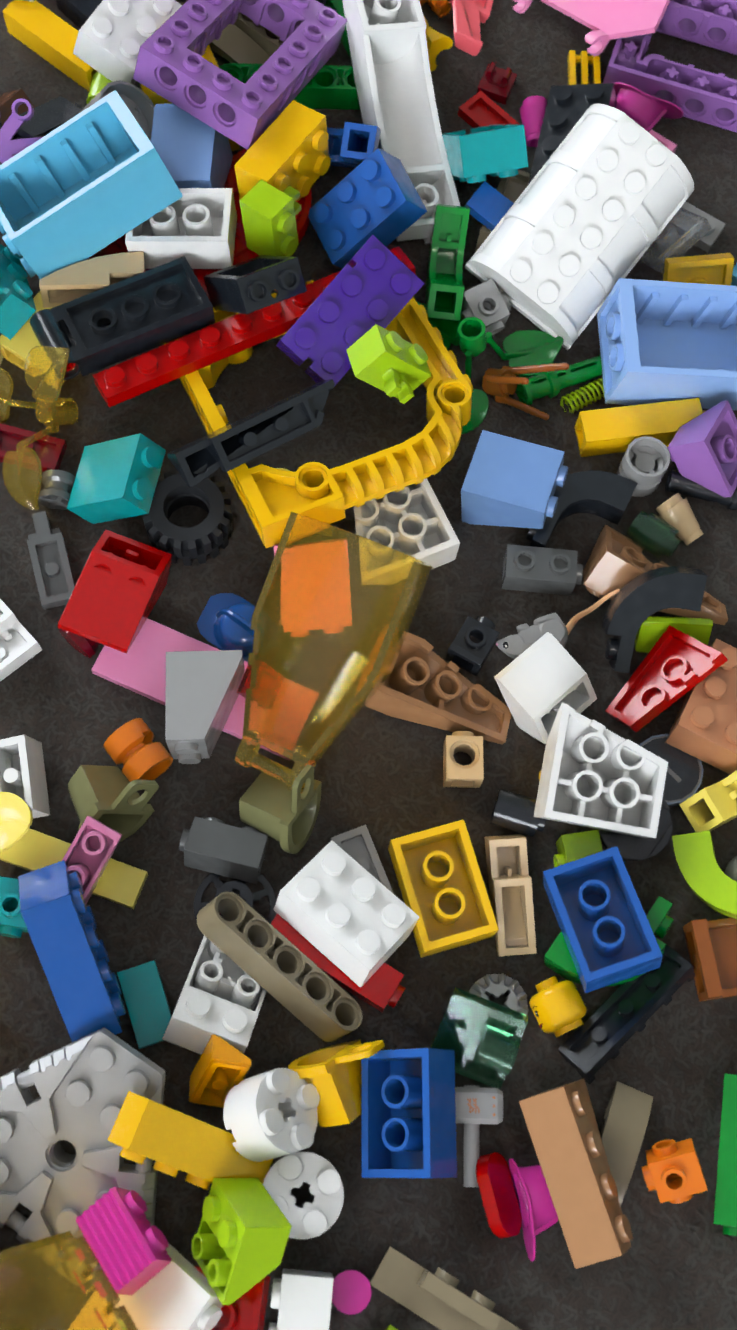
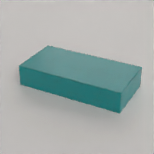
M153 960L117 972L139 1049L165 1041L163 1036L172 1014L156 961Z

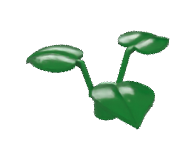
M460 316V321L428 317L432 327L439 329L443 344L447 350L451 344L460 346L466 358L465 374L469 376L470 380L472 357L480 355L485 350L487 343L502 360H509L510 367L552 364L564 343L562 337L557 336L555 338L544 331L521 330L508 335L504 339L503 349L505 352H503L493 340L492 333H486L484 322L477 317H468L462 320ZM540 372L516 375L528 378L540 374ZM473 389L471 418L467 425L462 427V434L477 428L488 414L489 400L483 390Z

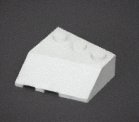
M427 478L422 483L408 485L404 487V490L397 493L393 491L385 494L381 499L376 500L374 498L366 501L365 505L360 507L353 506L362 585H395L456 559L460 542Z
M563 702L546 741L534 817L642 838H656L668 762L629 739L626 740L606 729V726L576 712L574 708Z

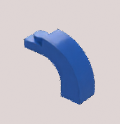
M345 122L344 128L327 127L330 165L356 168L378 148L381 134L380 128L378 126Z

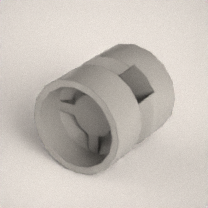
M642 436L634 439L628 445L616 474L638 483L632 496L645 497L650 495L658 488L669 466L670 452L663 442L654 437Z

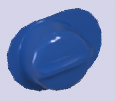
M219 593L210 596L196 623L200 634L209 643L220 650H242L243 659L247 662L257 661L276 642V629L273 621L262 610L233 593Z

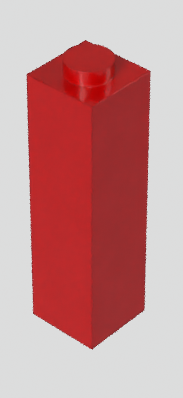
M278 913L273 919L271 925L339 986L380 1012H383L387 1005L392 1008L396 1006L406 989L400 985L404 974L383 963L360 988Z

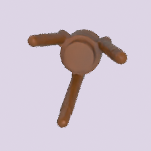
M552 363L519 367L503 366L502 369L489 368L483 376V391L487 395L495 396L497 403L508 404L535 417L548 420L549 415L509 397V394H514L517 384L529 383L528 378L517 377L516 374L566 370L569 368V364Z

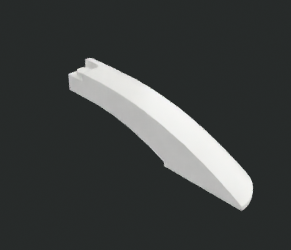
M342 0L345 19L348 20L346 29L363 124L380 128L381 134L378 148L400 159L427 209V212L399 235L396 240L424 239L425 244H428L433 232L436 204L461 205L442 137L425 33L427 26L420 1Z

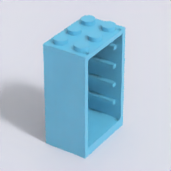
M114 90L0 165V232L5 234L2 238L13 255L23 256L19 260L29 276L32 278L37 274L42 279L59 269L88 259L182 198L183 195L155 147L118 92Z

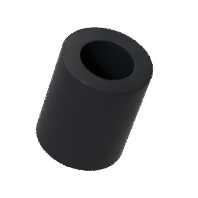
M500 788L490 824L533 837L536 830L543 832L547 819L534 817L535 798Z

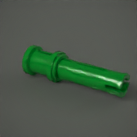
M601 355L569 365V368L566 370L540 372V374L528 377V384H517L516 394L520 402L530 406L534 400L546 396L549 398L556 397L561 389L602 376Z

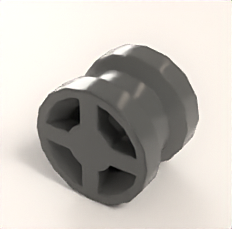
M52 469L44 471L41 478L44 488L39 492L38 502L50 509L68 510L66 508L75 476L62 470Z

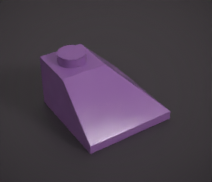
M726 400L679 427L667 447L670 452V458L676 464L681 476L725 498L731 497L737 487V419L729 401Z

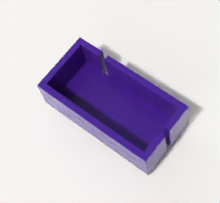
M372 235L276 346L299 367L309 358L313 363L304 372L316 383L333 379L336 385L352 367L346 350L374 325L377 324L385 329L425 283Z

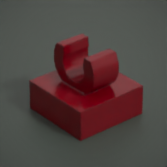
M491 62V64H488L478 85L477 93L481 90L491 100L506 104L515 85L517 74L513 73L509 67L504 70L496 67V63Z

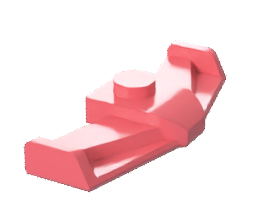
M450 0L453 6L454 45L456 48L472 56L478 55L483 46L480 35V22L486 23L494 0Z

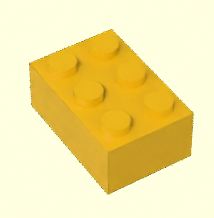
M292 100L234 165L239 198L242 199L261 179L282 192L288 186L300 191V197L295 202H298L301 197H305L314 182L320 176H323L330 166L331 159L329 157V134L327 132L326 116Z
M464 819L391 839L388 850L404 903L420 917L413 929V934L421 958L491 938L498 932V925Z

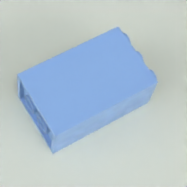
M619 278L597 313L605 404L640 405L699 398L702 409H710L718 403L728 400L732 410H737V286Z

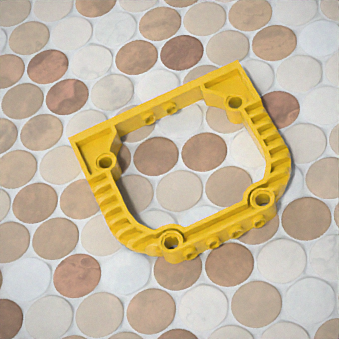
M313 280L306 281V282H305V285L310 284V283H312V282H314V281H313ZM272 293L271 296L275 298L276 293ZM414 297L385 329L397 332L404 340L412 344L420 345L428 356L426 362L432 376L423 382L427 390L426 417L428 424L420 433L403 443L332 469H328L319 462L305 463L296 472L280 470L264 464L248 469L246 463L228 471L227 473L265 548L345 519V509L353 506L360 507L365 505L366 501L374 498L376 500L381 499L385 494L393 491L397 493L411 484H420L425 478L440 472L441 468L453 458L461 440L462 427L467 425L471 418L473 386L469 376L462 374L458 368L457 359L453 351H448L444 346L439 329L432 327L428 321L425 307L422 304L418 305ZM213 308L215 323L238 314ZM252 347L180 377L207 434L221 429L228 424L223 406L221 404L215 405L208 389L215 386L218 377L228 364H240L247 361L252 356Z

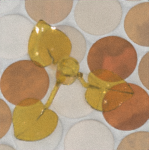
M36 346L28 353L25 362V380L27 385L33 389L32 397L37 402L12 399L13 380L4 369L0 368V423L3 424L8 420L10 406L35 409L38 421L48 426L19 442L16 446V451H7L3 460V480L8 492L19 504L31 510L39 509L38 496L42 483V466L37 453L32 448L26 446L50 433L59 432V426L73 425L78 418V406L75 400L70 397L58 398L64 381L70 349L65 347Z

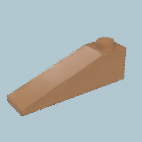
M605 525L583 570V585L586 586V589L591 594L602 598L616 589L621 590L627 583L645 572L670 566L662 560L659 563L653 564L641 553L644 547ZM704 591L700 611L680 608H667L659 611L687 618L711 619L713 623L725 625L728 621L725 605L706 591ZM616 594L610 597L609 599L613 600Z
M391 626L366 672L358 704L394 718L450 732L470 731L474 733V736H483V740L504 744L511 719L509 708L482 685L473 684L459 673L460 668L452 661L447 663L432 651L434 646L425 639Z

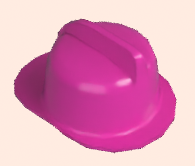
M617 82L614 84L617 95L616 109L624 112L646 131L651 130L662 117L670 119L683 117L681 108L671 102L646 94L626 83Z
M510 1158L509 1169L519 1199L523 1239L528 1258L533 1262L536 1254L535 1236L557 1223L559 1219L541 1166L518 1167L516 1162Z

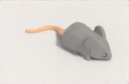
M620 589L608 593L589 608L573 616L566 626L556 612L535 619L532 626H529L527 623L518 625L516 627L518 634L500 639L496 642V645L503 653L516 659L546 632H549L565 647L568 635L575 624L581 618L596 610L610 597L619 593Z

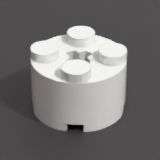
M276 1068L244 1079L238 1085H234L231 1088L224 1103L223 1119L226 1130L231 1129L236 1140L232 1145L244 1158L255 1162L270 1160L309 1148L313 1144L317 1127L319 1093L313 1084H307L304 1079H300L297 1072L288 1068Z
M295 1152L286 1155L270 1168L264 1179L263 1186L292 1226L289 1234L290 1238L311 1239L320 1236L336 1222L340 1215L344 1201L342 1180L335 1167L318 1154ZM303 1182L310 1184L309 1192L314 1195V1200L312 1202L305 1201L303 1207H298L295 1205L296 1197L291 1195V1190L293 1187L300 1188Z

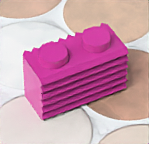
M113 1187L109 1189L108 1193L103 1194L102 1198L96 1200L95 1204L89 1206L88 1210L83 1211L82 1215L76 1217L75 1221L115 1293L133 1295L172 1262L166 1250L169 1244L161 1230L154 1225L151 1226L150 1221L146 1218L147 1205L143 1198L134 1190L130 1191Z

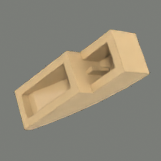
M144 251L116 253L91 258L45 276L39 280L43 307H57L145 272Z
M522 834L484 837L490 900L499 929L495 934L497 954L499 957L537 954L532 877L529 876L526 837Z

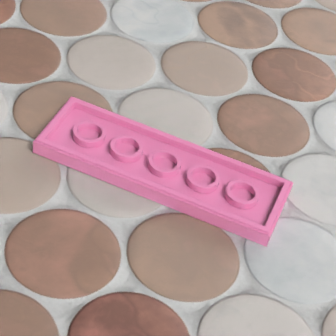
M147 618L127 654L104 645L91 671L101 678L165 705L166 652L221 650ZM244 661L246 680L222 731L290 761L320 698V693Z

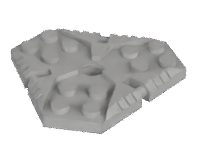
M101 1028L34 1060L29 1064V1069L24 1072L17 1068L0 1076V1227L2 1228L4 1225L10 1227L18 1233L16 1236L17 1240L27 1244L34 1252L37 1251L41 1254L42 1258L52 1262V1265L80 1285L105 1273L75 1221L76 1217L82 1215L83 1211L88 1210L89 1206L95 1204L96 1200L102 1198V1195L108 1193L109 1189L113 1187L136 1191L147 1205L145 1214L151 1226L154 1225L158 1170L153 1169V1160L146 1157L143 1165L138 1163L136 1165L124 1164V1157L119 1155L122 1147L108 1141V1138L128 1091L163 1105L166 1071L106 1028ZM33 1085L36 1086L40 1097L33 1099L28 1088ZM60 1141L70 1142L75 1147L76 1154L65 1152L61 1147ZM20 1203L32 1211L29 1218L15 1210Z

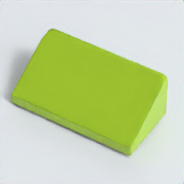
M649 616L637 632L635 650L636 652L649 653L669 625L708 645L713 620Z

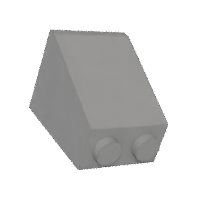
M242 650L166 652L165 741L173 759H178L179 763L197 764L201 762V759L210 758L246 680Z

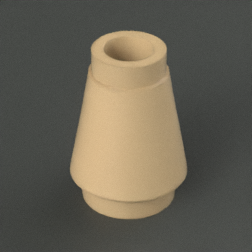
M679 493L673 495L656 508L660 515L658 519L683 541L686 546L704 534L687 498L683 499Z

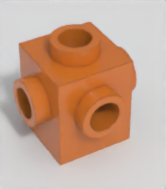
M692 1138L675 1142L673 1139L662 1140L655 1143L652 1149L646 1150L648 1165L641 1166L648 1191L656 1189L660 1203L670 1201L672 1204H679L690 1200L693 1194L708 1191Z

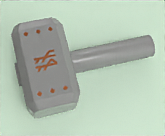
M464 1085V1087H455L456 1123L464 1124L463 1187H479L476 1177V1164L480 1157V1124H499L503 1122V1091L498 1088H480V1086Z

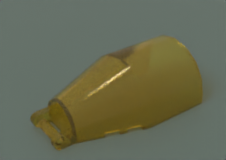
M291 511L251 619V629L254 630L253 653H249L248 665H252L250 689H246L243 737L235 756V762L245 768L252 766L286 783L288 789L292 790L294 780L307 764L315 767L316 763L392 673L433 566L368 538ZM262 745L295 761L293 769L287 768L259 754L260 746ZM305 782L302 786L301 793L303 792Z

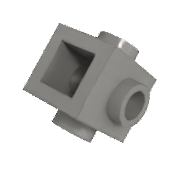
M493 278L464 292L461 319L464 320L468 317L481 319L485 324L486 333L491 332L492 335L505 328L504 324L510 316L511 305L506 294L499 292Z

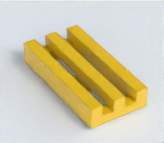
M569 50L568 85H576V63H581V84H589L588 64H592V83L601 84L600 55L588 56L587 51H581V55H576L575 50Z

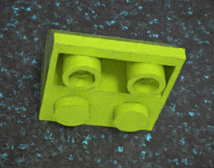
M213 1178L209 1195L206 1196L203 1202V1216L198 1233L192 1239L191 1250L193 1258L199 1264L209 1285L213 1288L222 1305H231L281 1264L292 1228L258 1178Z

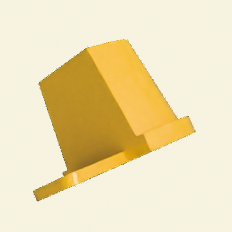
M360 1040L332 1045L306 1054L288 1065V1069L297 1072L300 1079H304L307 1084L310 1083L316 1087L320 1096L317 1106V1121L320 1127L350 1124L361 1115V1059L371 1057L384 1048L383 1040L362 1044Z

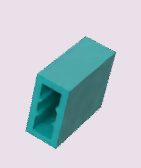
M141 433L85 446L66 509L93 524L149 514L166 450Z

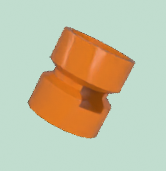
M136 718L123 724L108 737L103 745V748L116 765H124L122 772L129 782L133 780H155L173 762V757L161 742H153L155 735L142 718Z

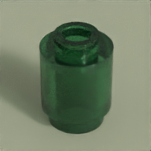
M643 510L638 514L627 531V534L633 537L632 542L659 560L663 555L669 558L681 542L677 538L679 530L654 513L648 514Z

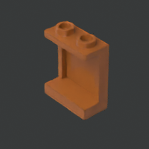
M724 918L711 921L700 919L685 924L683 930L690 962L695 972L694 980L699 1002L737 996V919Z

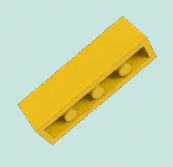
M130 1091L126 1095L108 1138V1141L122 1147L120 1156L143 1165L146 1157L155 1160L153 1169L175 1178L178 1171L181 1170L188 1173L185 1181L208 1190L210 1183L213 1182V1178H258L263 1184L273 1159L261 1162L248 1160L240 1155L232 1145V1143L236 1142L232 1133Z

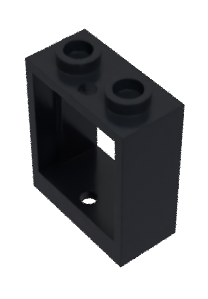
M260 255L203 276L210 302L215 310L249 314L307 291L298 257ZM272 290L276 291L275 298L271 296Z

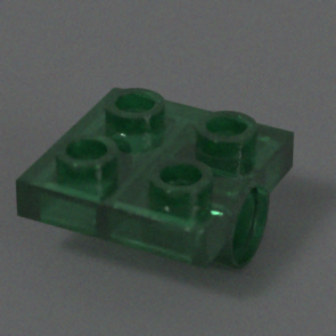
M454 987L430 1048L454 1050L455 1073L500 1089L505 1076L510 1074L515 1063L520 1041L528 1024V1016Z

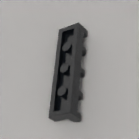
M666 944L660 968L646 972L635 980L622 984L559 1047L560 1054L578 1070L579 1075L588 1084H591L595 1080L594 1074L610 1058L614 1060L620 1054L618 1050L636 1031L641 1033L645 1029V1022L663 1004L667 1006L672 1001L671 996L686 980L690 982L695 977L693 965Z

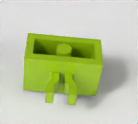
M261 179L239 200L247 248L258 255H293L299 245L295 216L302 210V207L295 201L300 197V191L288 186L282 192Z
M377 324L346 350L356 378L386 392V395L389 397L394 396L398 398L403 404L414 397L413 390L432 376L426 362L428 356L420 345L412 344L404 340L397 332L388 331Z

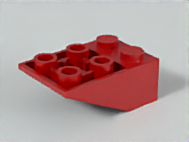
M105 529L86 561L58 622V628L127 654L166 587L173 554Z

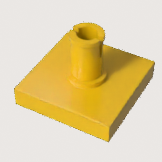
M731 253L665 258L663 281L731 285L734 257Z

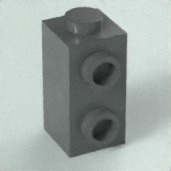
M507 544L503 556L501 589L571 596L575 585L581 584L583 565L577 564L578 551Z
M194 817L191 829L185 828L183 830L179 851L184 852V866L257 884L267 853L268 835L249 826L239 828L227 825L222 820L214 817H207L205 819Z

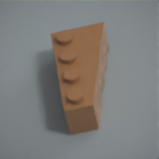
M583 1078L519 1101L575 1269L622 1256L632 1247L630 1243L633 1238L632 1230L627 1217L621 1211L616 1183L611 1175L585 1079Z

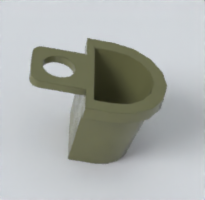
M307 764L296 779L262 772L239 799L240 821L278 841L283 851L290 854L298 853L309 839L320 809L322 782L314 779V766Z
M81 765L68 783V792L80 821L78 831L87 816H90L122 834L119 842L134 834L154 812L151 804L147 803L156 793L159 785L155 780H133L129 782L118 766ZM144 789V793L140 796L137 791Z

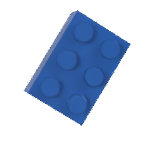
M377 148L310 208L308 217L332 264L343 269L372 235L384 246H388L427 212V209L400 159Z
M617 846L543 871L545 891L585 993L660 968L663 955Z
M434 1048L380 1050L371 1057L361 1059L362 1178L457 1177L454 1050Z

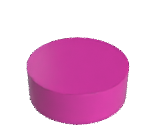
M347 1269L338 1273L333 1279L332 1302L340 1312L348 1315L360 1313L368 1306L372 1291L367 1277L354 1269Z

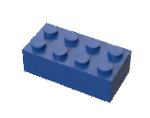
M65 860L18 876L20 912L71 1041L74 1042L101 1028H106L114 1035L121 1033L119 1016L126 1014L120 996L122 995L121 988L115 972L111 973L108 965L109 956L102 939H98L95 930L97 925L90 905H85L82 896L84 890L77 871L70 873Z

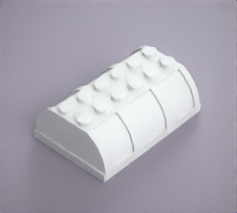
M592 104L465 265V269L481 282H486L493 278L499 292L506 294L512 307L542 331L555 338L557 336L564 339L562 347L568 350L598 313L618 279L625 278L692 194L694 191L692 176L676 154L624 112L605 104Z

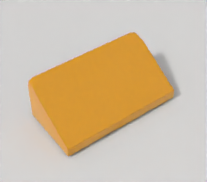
M212 1035L191 1073L189 1102L224 1108L228 1092L234 1085H238L243 1081L251 1067V1059L221 1037Z

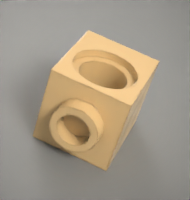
M456 731L452 735H446L443 743V787L480 788L484 780L483 736H474V733L470 731ZM457 752H465L471 757L472 763L460 765L455 761L453 755Z

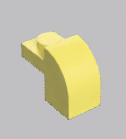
M737 771L722 781L703 788L679 804L695 832L712 831L737 818Z

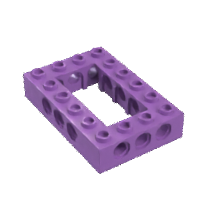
M188 0L140 46L133 79L248 150L334 55L348 20L317 0ZM239 12L252 19L253 23L257 26L260 24L276 34L283 41L282 45L245 84L202 57L205 54L206 47L214 39L218 40L221 37L222 31L229 24L233 25L236 22Z
M671 0L656 31L737 55V0ZM652 34L617 39L603 83L615 84L619 82L632 85L646 94L664 99L680 107L683 111V117L737 133V80L724 77L725 74L720 72L719 74H714L694 68L695 65L688 64L687 66L664 59V56L659 54H650L645 57Z

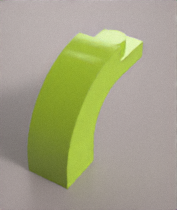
M710 830L672 836L676 861L693 893L716 912L737 919V881L728 877L718 866Z

